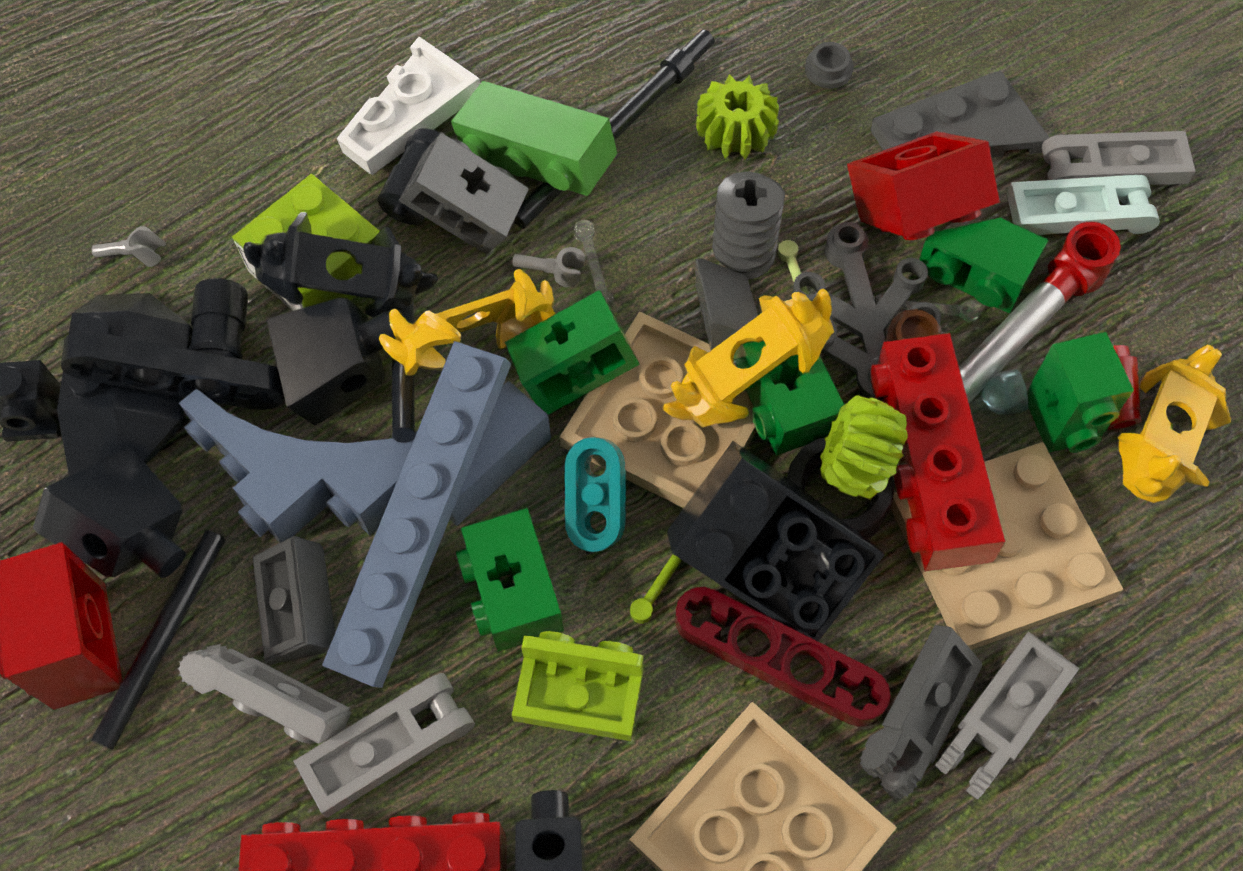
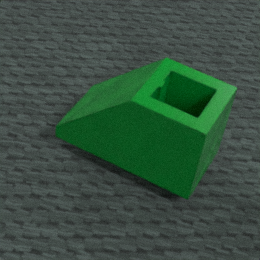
M996 218L935 231L926 238L919 260L926 265L928 276L935 282L948 284L975 297L977 301L985 306L996 307L1010 314L1034 272L1049 240L1005 219Z

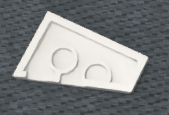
M418 37L410 47L412 56L405 65H396L387 75L389 85L381 95L369 98L337 138L342 152L371 175H374L405 151V145L409 137L414 135L416 130L420 128L434 130L458 112L480 84L477 76L421 37Z

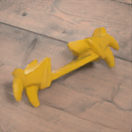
M517 269L514 271L516 282L513 283L509 290L437 314L428 310L422 313L414 324L409 323L397 309L391 310L389 312L390 326L396 340L386 334H380L379 341L384 350L404 366L405 373L408 376L414 375L418 367L442 371L446 359L433 346L451 344L454 341L460 342L461 332L490 322H496L497 346L499 349H506V341L555 315L552 288L549 282L544 280L541 282L540 292H537L531 278L523 270ZM473 313H476L475 315H473V316H471V317H469V318H467V319L462 320L463 318H465V317H467V316H469V315H471V314H473Z
M824 288L820 289L813 301L809 300L801 292H794L791 295L792 299L787 301L781 300L778 296L764 295L760 297L759 301L762 310L760 315L710 352H706L697 346L691 349L689 358L684 364L688 372L682 383L676 380L671 384L672 392L677 400L665 403L663 410L680 420H694L702 428L748 417L749 411L747 407L732 403L738 394L790 356L798 355L799 370L803 374L810 372L811 367L819 358L825 343L834 333L830 320L832 305L828 291ZM763 340L766 346L762 348L761 357L754 366L746 369L735 367L733 362L734 354L742 344L750 341L759 343Z
M1211 345L1198 349L1187 359H1176L1148 371L1140 382L1139 388L1144 393H1147L1154 385L1162 381L1142 432L1140 434L1121 433L1118 436L1119 452L1123 464V485L1138 498L1156 503L1167 500L1186 482L1206 487L1210 483L1198 466L1193 464L1205 430L1216 429L1231 423L1226 402V389L1218 384L1212 375V371L1222 354L1220 350L1214 349ZM1174 405L1184 409L1191 417L1192 429L1190 431H1182L1180 434L1170 429L1171 423L1166 415L1167 406Z

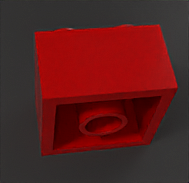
M936 131L847 163L860 222L880 228L882 232H891L903 236L905 240H917L928 237L935 232V226L948 221L961 223L976 219L981 215V209L1000 203L989 142L986 140Z
M63 542L0 560V675L3 679H8L23 689L29 696L32 695L53 710L116 691L123 682L105 582Z

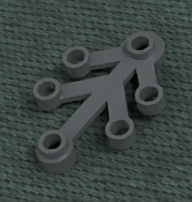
M843 222L833 227L828 233L824 253L826 259L833 266L843 269L852 306L829 293L832 305L830 319L834 333L825 343L821 353L855 372L858 387L866 398L872 397L884 402L883 397L876 398L873 393L871 366L878 364L883 342H886L883 332L911 294L918 293L923 288L928 275V269L922 261L916 258H906L900 261L897 265L892 285L876 305L864 264L868 237L858 224ZM841 239H847L854 243H845ZM911 272L918 277V279H907L903 276L902 273ZM801 273L794 281L792 294L794 292H801L809 300L813 301L818 291L823 288L825 289V282L816 273ZM810 286L817 292L806 294L800 288ZM920 302L912 306L911 309H918L931 314L940 324L941 313L935 305L928 302ZM834 322L861 337L865 352L836 337L837 327Z

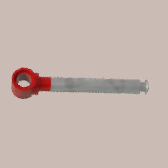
M1083 222L1073 227L1068 233L1061 251L1049 262V275L959 366L968 403L979 394L1073 295L1082 296L1092 293L1104 284L1121 249L1120 240L1110 227L1098 222Z

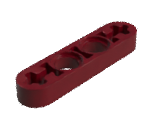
M695 587L686 591L678 600L675 611L676 629L680 636L690 644L853 726H870L877 722L887 709L891 696L889 685L885 678L876 670L714 589ZM702 605L712 608L710 618L725 627L728 616L735 618V622L730 627L727 643L718 640L721 636V627L705 621L700 628L691 625L692 614L687 610L699 611ZM746 629H758L767 635L770 640V649L766 654L759 657H751L740 650L737 645V637ZM800 655L812 656L822 665L823 677L815 684L801 683L791 673L790 663ZM835 669L844 673L838 683L839 685L856 691L860 684L868 686L871 689L869 698L877 703L876 706L867 703L862 710L854 708L851 705L853 695L838 686L833 694V698L824 694L833 679Z

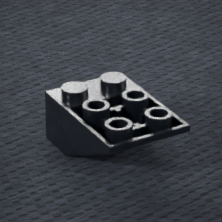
M734 441L731 442L667 531L672 554L770 618L818 642L885 555L881 549L782 473Z

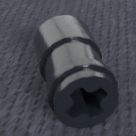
M420 128L415 131L414 135L409 137L402 158L398 165L393 167L378 196L377 201L382 210L399 222L418 225L425 218L401 203L399 199L422 154L440 134L435 130Z
M210 278L196 284L191 315L193 331L189 350L243 359L240 350L242 333L246 325L248 292L245 287L232 280L222 278Z

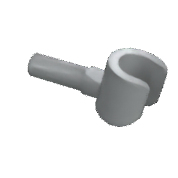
M140 226L131 232L127 240L93 245L92 254L94 257L132 254L146 266L153 267L161 261V257L154 250L165 246L166 242L147 227Z
M575 247L562 249L559 251L556 259L515 254L513 257L514 267L540 270L545 273L554 274L555 281L563 287L576 285L581 275L580 271L568 269L565 266L581 268L585 262V254Z

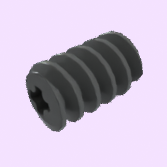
M747 171L738 172L725 178L718 187L712 244L714 256L723 266L746 275L748 280L758 278L767 273L774 264L785 199V191L778 182L762 174Z

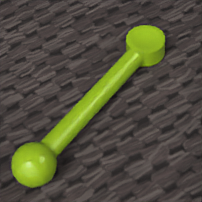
M672 554L644 598H639L631 604L630 615L635 622L644 624L652 618L653 603L682 561L674 554Z

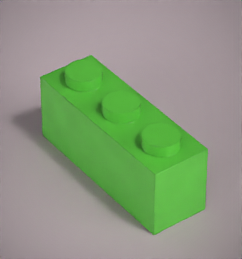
M482 81L451 121L457 139L465 143L474 154L493 166L501 167L519 177L527 176L548 183L558 190H570L585 196L591 193L617 155L609 118L486 81Z

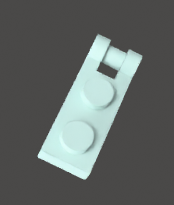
M1144 175L1011 182L1007 192L1013 224L1037 235L1069 233L1073 227L1083 222H1098L1110 227L1112 230L1128 229L1130 233L1142 234L1152 231L1160 223L1156 207L1149 204L1148 198L1151 195V188L1147 177Z

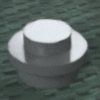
M824 42L816 46L808 55L805 73L813 84L822 88L832 89L841 87L850 80L854 65L846 47L836 42Z

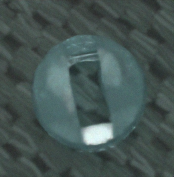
M1017 369L993 375L983 388V401L987 408L994 413L1011 415L1027 410V390L1024 380Z

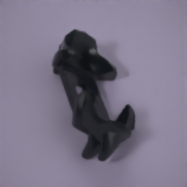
M301 212L287 231L265 235L260 243L246 242L243 246L247 261L255 267L256 278L294 305L302 304L304 299L298 288H310L371 298L375 302L365 307V314L375 317L388 310L409 307L416 295L430 290L438 280L436 274L423 272L422 266L417 261L401 252V245L390 228L383 227L371 244L312 234L311 224L306 212ZM335 252H345L350 254L357 264L362 265L361 274L357 273L349 280H338L329 274L326 269V260Z

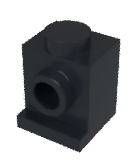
M41 360L0 363V425L3 427L2 438L6 442L60 438L61 429L57 406L61 384Z

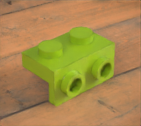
M545 631L541 632L539 637L524 636L521 648L524 658L512 711L513 721L632 741L643 677V655L633 653L632 647L614 641L599 642L598 647L575 644L574 638L559 632Z

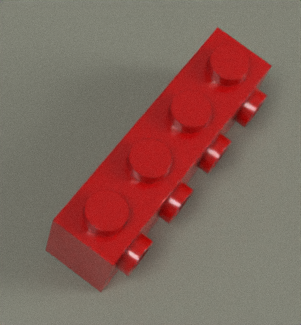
M947 333L883 342L878 364L871 366V384L876 398L883 397L885 403L906 415L907 426L905 430H907L908 438L903 445L902 453L904 456L898 461L899 465L896 466L894 480L899 499H907L912 518H908L906 523L910 549L912 553H920L924 572L993 563L1006 541L951 335Z
M480 812L455 814L452 816V824L427 825V818L422 816H397L389 819V827L364 829V821L336 819L326 822L325 831L301 832V825L297 823L276 822L262 825V834L241 835L239 871H507V839L501 823L490 822V815Z

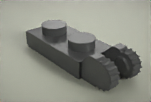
M934 626L882 724L884 728L869 737L865 744L866 749L862 751L863 754L859 757L862 768L870 776L872 775L874 778L878 776L882 780L880 785L884 791L894 799H902V797H908V794L913 793L914 788L917 787L916 783L921 781L929 763L934 762L982 667L979 658L952 627Z

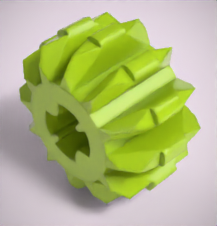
M730 74L725 84L711 81L707 93L701 94L697 103L696 129L698 136L705 137L708 150L721 147L725 159L731 152H739L745 160L750 154L751 149L763 153L768 145V140L774 139V135L778 130L779 120L777 117L779 105L777 97L770 96L767 83L754 86L750 75L743 82L736 81Z
M858 395L853 397L840 408L839 415L836 420L832 421L830 433L825 438V449L820 456L822 478L827 480L828 484L839 488L840 492L853 497L862 496L871 499L877 493H881L887 487L890 476L896 474L898 461L904 456L902 449L908 438L907 430H905L907 426L906 415L895 410L888 403L871 397L868 399Z

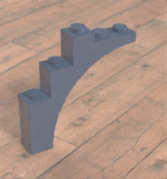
M510 381L505 383L501 389L451 514L450 520L456 526L551 439L548 414ZM195 389L179 403L191 420L184 427L190 436L206 452L215 446L225 456L219 462L237 482L233 490L244 505L238 511L240 517L258 536L261 537L269 531L280 543L293 537L327 506L347 527L356 522L369 535L373 534L379 527L414 441L413 439L410 442L401 443L393 438L354 443L307 441L266 431L227 413L198 389Z

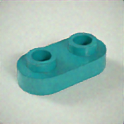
M590 437L575 443L566 456L565 528L569 539L574 545L585 551L597 552L614 546L624 533L626 525V471L624 455L614 442L605 438ZM596 455L603 457L606 462V470L601 476L593 474L590 468L591 460ZM596 511L602 513L606 518V527L601 533L595 531L590 523L591 516Z

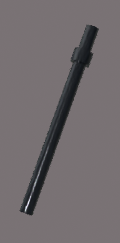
M702 29L682 49H674L661 61V69L609 118L614 141L673 83L680 84L694 71V63L715 43L714 37L709 31ZM543 182L522 202L514 223L518 227L525 229L563 191Z

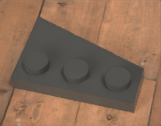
M1001 70L873 118L870 130L883 150L938 131L988 141L991 158L1003 157L1007 150L1028 149L1029 154L1042 153L1043 142L1050 138Z

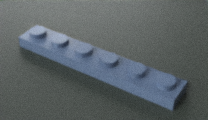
M454 341L322 666L372 687H383L511 367V363L506 358Z

